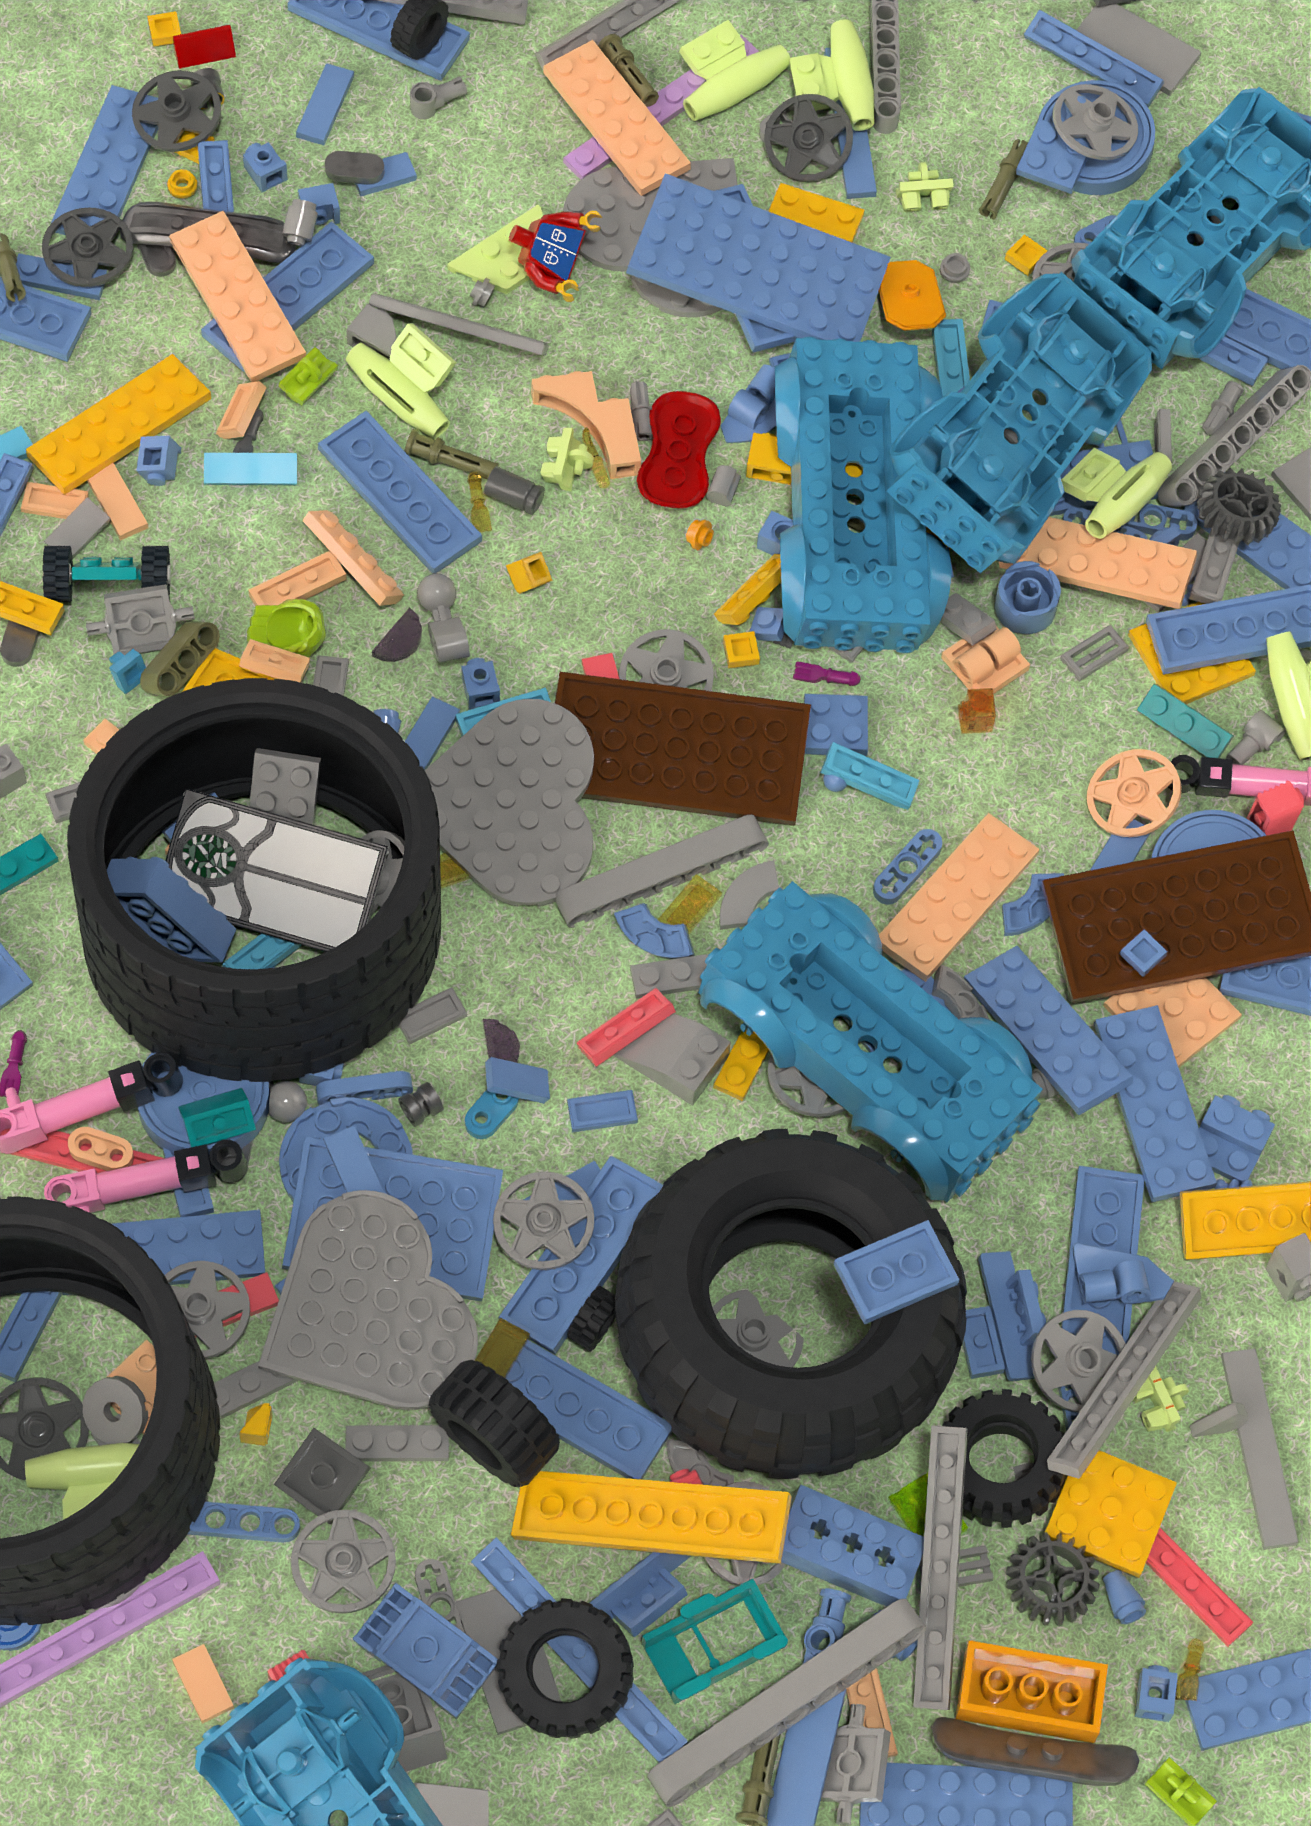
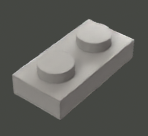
M954 593L948 598L946 609L940 622L972 646L997 630L994 619L959 594Z

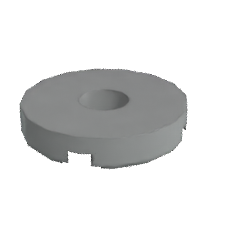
M106 1377L96 1381L86 1391L82 1402L83 1417L87 1428L97 1439L106 1444L128 1443L136 1439L145 1429L148 1421V1410L145 1411L144 1404L146 1399L138 1386L125 1377ZM111 1402L118 1404L120 1407V1419L112 1415L110 1411Z

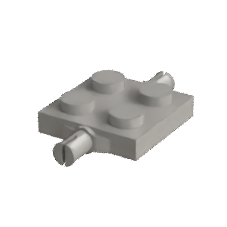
M165 584L103 594L106 607L105 621L86 623L88 637L107 633L108 638L112 642L113 654L120 651L126 655L132 649L138 653L161 650L174 636L176 622L195 620L193 606L180 609L173 608L169 601L167 585Z
M851 1704L849 1724L837 1729L821 1797L823 1802L839 1803L836 1824L843 1826L851 1825L854 1804L882 1802L891 1732L885 1728H867L863 1726L866 1706L862 1704Z

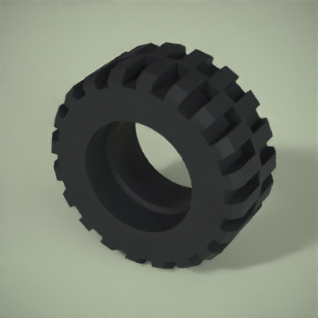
M467 1360L461 1362L433 1392L429 1399L430 1412L437 1419L436 1422L447 1432L446 1434L489 1473L513 1487L528 1485L559 1450V1435L556 1434L554 1426L548 1422L547 1417L537 1409V1406L523 1395V1392L509 1383L505 1377L500 1376L495 1370L489 1366H484L479 1361Z
M992 1389L982 1391L981 1398L978 1400L973 1395L963 1400V1408L961 1409L956 1406L949 1413V1421L942 1424V1426L968 1428L963 1516L970 1520L978 1516L982 1518L981 1525L992 1527V1521L1001 1522L1002 1528L1012 1527V1521L1019 1520L1021 1525L1029 1523L1034 1513L1041 1516L1048 1510L1049 1502L1055 1503L1060 1495L1061 1486H1064L1066 1475L1049 1470L1047 1459L1065 1432L1060 1431L1061 1423L1056 1415H1048V1407L1041 1401L1036 1405L1031 1403L1032 1396L1023 1392L1020 1397L1012 1396V1390L1002 1389L1001 1395H993ZM994 1434H1007L1019 1438L1029 1446L1034 1454V1465L1026 1476L1017 1481L997 1483L983 1478L973 1469L969 1461L970 1450L984 1437Z
M561 1598V1601L552 1602L551 1600L542 1602L540 1607L534 1610L529 1608L522 1613L524 1616L517 1623L514 1621L508 1630L510 1632L506 1640L502 1639L499 1648L501 1650L500 1659H497L499 1687L510 1709L531 1729L554 1738H580L583 1734H593L599 1731L602 1725L613 1721L617 1717L616 1713L621 1707L624 1708L628 1700L629 1689L632 1688L634 1680L633 1656L629 1643L617 1623L602 1609L599 1610L585 1601L575 1602L572 1599ZM564 1635L575 1636L586 1641L594 1649L599 1663L598 1678L593 1688L584 1697L572 1702H558L546 1697L538 1689L533 1677V1662L539 1649L550 1639Z

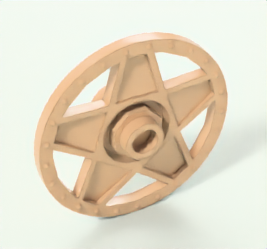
M1133 749L1121 752L1106 760L1092 776L1087 790L1088 809L1094 821L1110 834L1120 837H1138L1149 834L1163 826L1176 811L1182 790L1180 777L1174 765L1157 752L1146 749ZM1138 758L1154 760L1164 767L1144 772ZM1120 763L1118 778L1100 781L1108 770ZM1173 782V795L1166 809L1158 795ZM1095 800L1112 805L1108 822L1104 821L1098 814ZM1137 815L1152 821L1139 828L1125 829Z

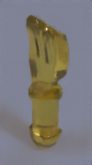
M585 427L582 434V443L588 446L587 452L594 457L592 470L598 486L605 489L610 485V481L603 465V458L599 456L591 440L590 430Z
M471 472L468 475L467 483H469L470 502L474 504L471 510L472 525L480 532L492 531L489 511L483 504L485 497L482 491L481 475L477 472Z
M1195 1638L1190 1641L1187 1647V1660L1183 1666L1185 1672L1178 1677L1175 1700L1197 1701L1200 1683L1197 1673L1201 1670L1200 1661L1204 1652V1644L1200 1639Z

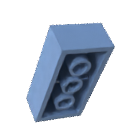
M127 857L126 859H111L107 868V874L114 893L124 910L144 932L170 950L195 961L223 962L236 932V928L226 920L227 917L224 913L215 910L207 902L208 899L205 896L194 891L188 885V881L169 868V864L161 858L137 859L135 857Z
M800 1485L791 1500L781 1562L866 1599L889 1606L897 1600L907 1598L923 1555L924 1537ZM814 1530L820 1532V1535L822 1536L820 1539L814 1537ZM845 1543L852 1546V1549H854L852 1553L846 1551L847 1545ZM878 1557H881L884 1560V1562L886 1563L885 1566H880L878 1564Z

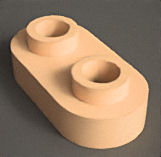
M91 1127L77 1128L68 1138V1148L71 1156L81 1163L106 1171L128 1167L133 1163L134 1154L132 1146L124 1138ZM83 1144L91 1145V1148L87 1151L80 1149ZM114 1154H121L123 1156L119 1161L111 1159Z

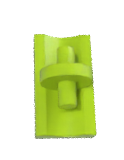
M314 347L279 382L278 387L286 392V395L294 402L302 406L338 369V365L327 359L318 348Z
M1170 1757L1145 1783L1155 1795L1189 1826H1196L1217 1802L1215 1798L1196 1782L1192 1775L1189 1776Z

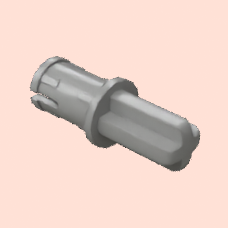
M635 381L631 384L630 388L634 428L637 441H648V438L650 440L653 439L649 418L652 407L649 405L648 388L644 381Z
M1228 381L1218 400L1212 402V410L1202 426L1207 435H1212L1234 414V407L1244 392L1240 384Z

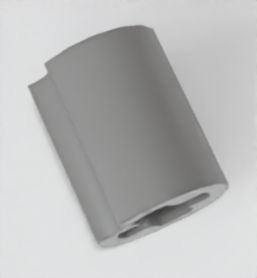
M726 465L717 467L706 495L710 502L725 507L731 505L741 479V475L736 472V469Z

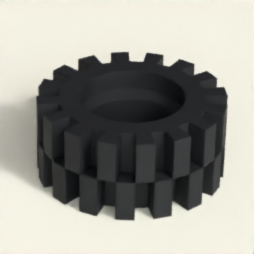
M598 1286L591 1293L590 1297L586 1299L585 1304L581 1306L578 1315L575 1316L573 1323L570 1325L567 1337L590 1352L594 1350L616 1318L615 1295L602 1286Z

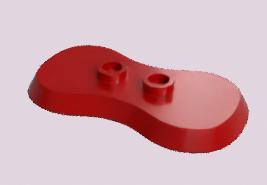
M686 391L668 392L659 396L653 403L652 410H650L649 418L653 443L649 455L638 471L637 485L643 497L652 503L669 508H687L699 503L707 493L709 477L705 456L710 442L719 430L721 416L717 405L703 395Z

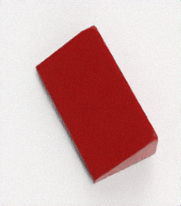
M231 25L173 36L174 53L179 69L236 57Z

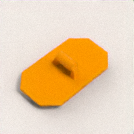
M917 260L888 263L879 288L886 321L904 331L935 328L946 317V312L934 269Z

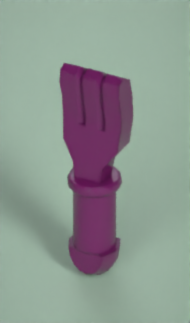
M800 661L796 662L793 674L794 680L810 683L827 680V683L834 682L855 686L861 681L860 675L853 671L845 672L832 670V668L824 669L819 665Z
M22 1030L16 1031L11 1038L12 1045L9 1058L7 1059L9 1065L1 1077L0 1097H6L5 1091L10 1087L15 1088L17 1095H19L22 1079L19 1066L23 1065L22 1057L25 1043H27L26 1033Z

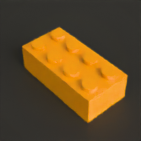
M969 1640L964 1653L955 1719L1095 1743L1100 1733L1108 1664Z

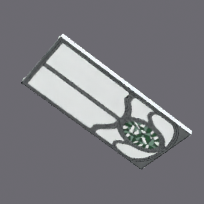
M186 788L183 793V800L165 861L173 872L188 881V885L194 891L205 896L208 899L207 902L215 910L224 913L227 917L226 920L232 925L327 952L351 938L368 923L385 860L389 853V846Z

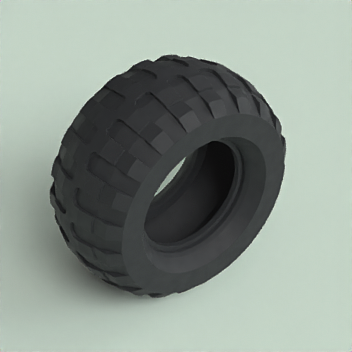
M771 1129L759 1133L756 1138L742 1141L739 1137L715 1146L707 1151L706 1155L700 1160L693 1159L674 1172L663 1183L659 1193L646 1202L633 1224V1229L621 1255L615 1294L618 1341L624 1362L636 1379L639 1393L656 1415L658 1414L660 1418L664 1417L672 1426L671 1431L684 1443L696 1451H699L701 1448L708 1454L717 1457V1461L720 1464L740 1472H744L746 1468L757 1472L769 1473L768 1478L795 1479L799 1475L817 1473L818 1476H825L851 1469L855 1463L861 1460L874 1459L887 1453L897 1446L906 1434L915 1427L920 1426L930 1415L950 1381L964 1340L967 1321L965 1305L967 1294L966 1279L960 1261L957 1260L954 1252V1240L936 1208L932 1209L921 1187L905 1171L898 1173L886 1164L884 1156L876 1150L863 1144L859 1148H855L849 1144L838 1142V1135L813 1130L811 1135L808 1136L789 1134L788 1129ZM929 1220L959 1278L958 1285L871 1321V1328L866 1336L843 1356L822 1365L801 1368L785 1367L765 1362L739 1347L720 1325L712 1308L709 1294V1286L720 1269L732 1258L749 1248L771 1242H795L818 1248L837 1259Z

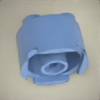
M1023 561L1011 565L998 584L994 603L995 613L999 621L1013 633L1033 634L1040 632L1052 624L1056 615L1061 594L1059 579L1050 569L1047 571L1040 567L1039 563L1033 561Z

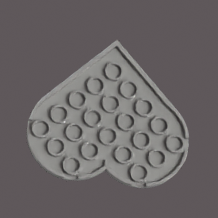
M734 158L690 161L691 170L677 177L712 191L738 185ZM618 167L600 169L581 179L568 194L563 211L583 213L584 216L590 211H597L602 218L595 217L590 221V225L600 226L601 229L598 232L590 231L585 225L582 227L586 232L578 255H582L591 261L593 265L606 270L627 271L659 187L640 196ZM630 275L632 284L639 295L664 313L679 317H702L722 310L716 306Z
M540 699L511 701L495 708L484 716L425 770L438 808L440 849L486 893L503 903L518 906V904L538 906L555 902L556 894L562 889L581 882L589 869L593 852V834L589 820L577 802L586 792L592 779L594 752L590 736L580 720L564 707Z
M369 1190L344 1193L342 1196L332 1199L326 1204L323 1203L312 1213L302 1228L258 1368L390 1408L401 1410L424 1409L429 1407V1399L433 1392L461 1362L467 1360L475 1361L478 1346L477 1327L469 1308L460 1294L448 1284L430 1276L432 1265L431 1242L417 1214L408 1205L388 1194Z

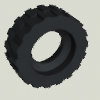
M442 0L406 1L393 23L390 38L392 47L413 60L425 57L437 44L444 32L449 16L448 5Z

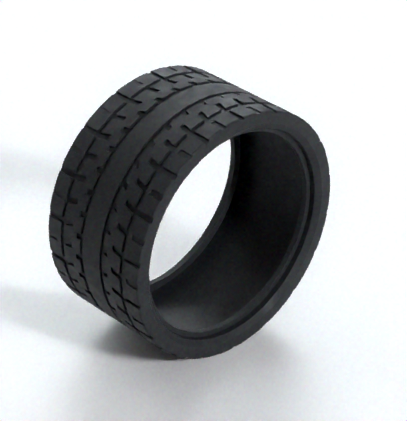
M233 679L215 682L208 686H198L153 705V708L144 710L119 729L106 742V747L101 748L92 760L88 771L85 772L76 791L77 798H74L70 811V824L68 825L67 832L69 866L84 957L91 981L109 1013L114 1016L116 1022L129 1035L135 1036V1040L153 1053H167L173 1057L177 1066L187 1067V1070L202 1075L233 1081L269 1082L304 1077L305 1074L319 1073L333 1068L340 1063L347 1062L363 1053L364 1049L371 1048L406 1017L408 1009L413 1008L424 991L425 984L430 979L440 946V825L435 795L423 766H420L419 759L410 746L403 741V738L388 723H383L378 715L366 707L357 704L355 701L315 685L284 679ZM257 748L321 758L317 794L318 804L332 808L349 817L368 833L377 830L390 831L405 841L404 855L390 841L392 859L403 858L401 869L387 900L362 929L337 947L296 964L266 969H233L198 962L182 956L150 937L132 920L114 893L107 874L108 865L111 859L137 858L145 846L157 834L176 821L186 788L208 795L215 792L219 798L225 800L250 796L254 755Z
M8 1196L7 1199L0 1198V1297L23 1292L50 1291L78 1295L100 1302L127 1317L148 1335L155 1349L157 1373L154 1404L146 1431L129 1463L115 1481L83 1509L58 1523L24 1535L0 1538V1625L20 1626L21 1623H27L28 1625L45 1624L85 1614L86 1610L91 1608L95 1610L116 1600L117 1596L123 1593L126 1594L146 1580L144 1577L149 1573L153 1574L184 1540L190 1531L189 1526L192 1521H196L206 1501L207 1492H209L216 1470L214 1462L218 1460L220 1446V1412L216 1401L217 1393L212 1375L171 1285L153 1259H149L147 1252L129 1236L125 1237L123 1231L106 1220L97 1218L96 1215L75 1206L70 1208L65 1203Z

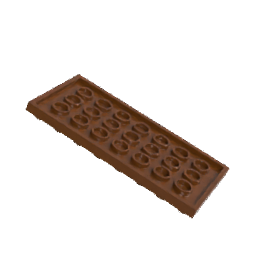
M560 671L555 704L564 707L580 720L586 728L593 746L594 766L592 779L582 798L737 819L746 815H754L757 821L795 826L811 704Z
M1294 830L1042 880L1041 885L1072 1004L1311 956V891ZM1145 929L1167 951V955L1143 977L1120 955V952Z

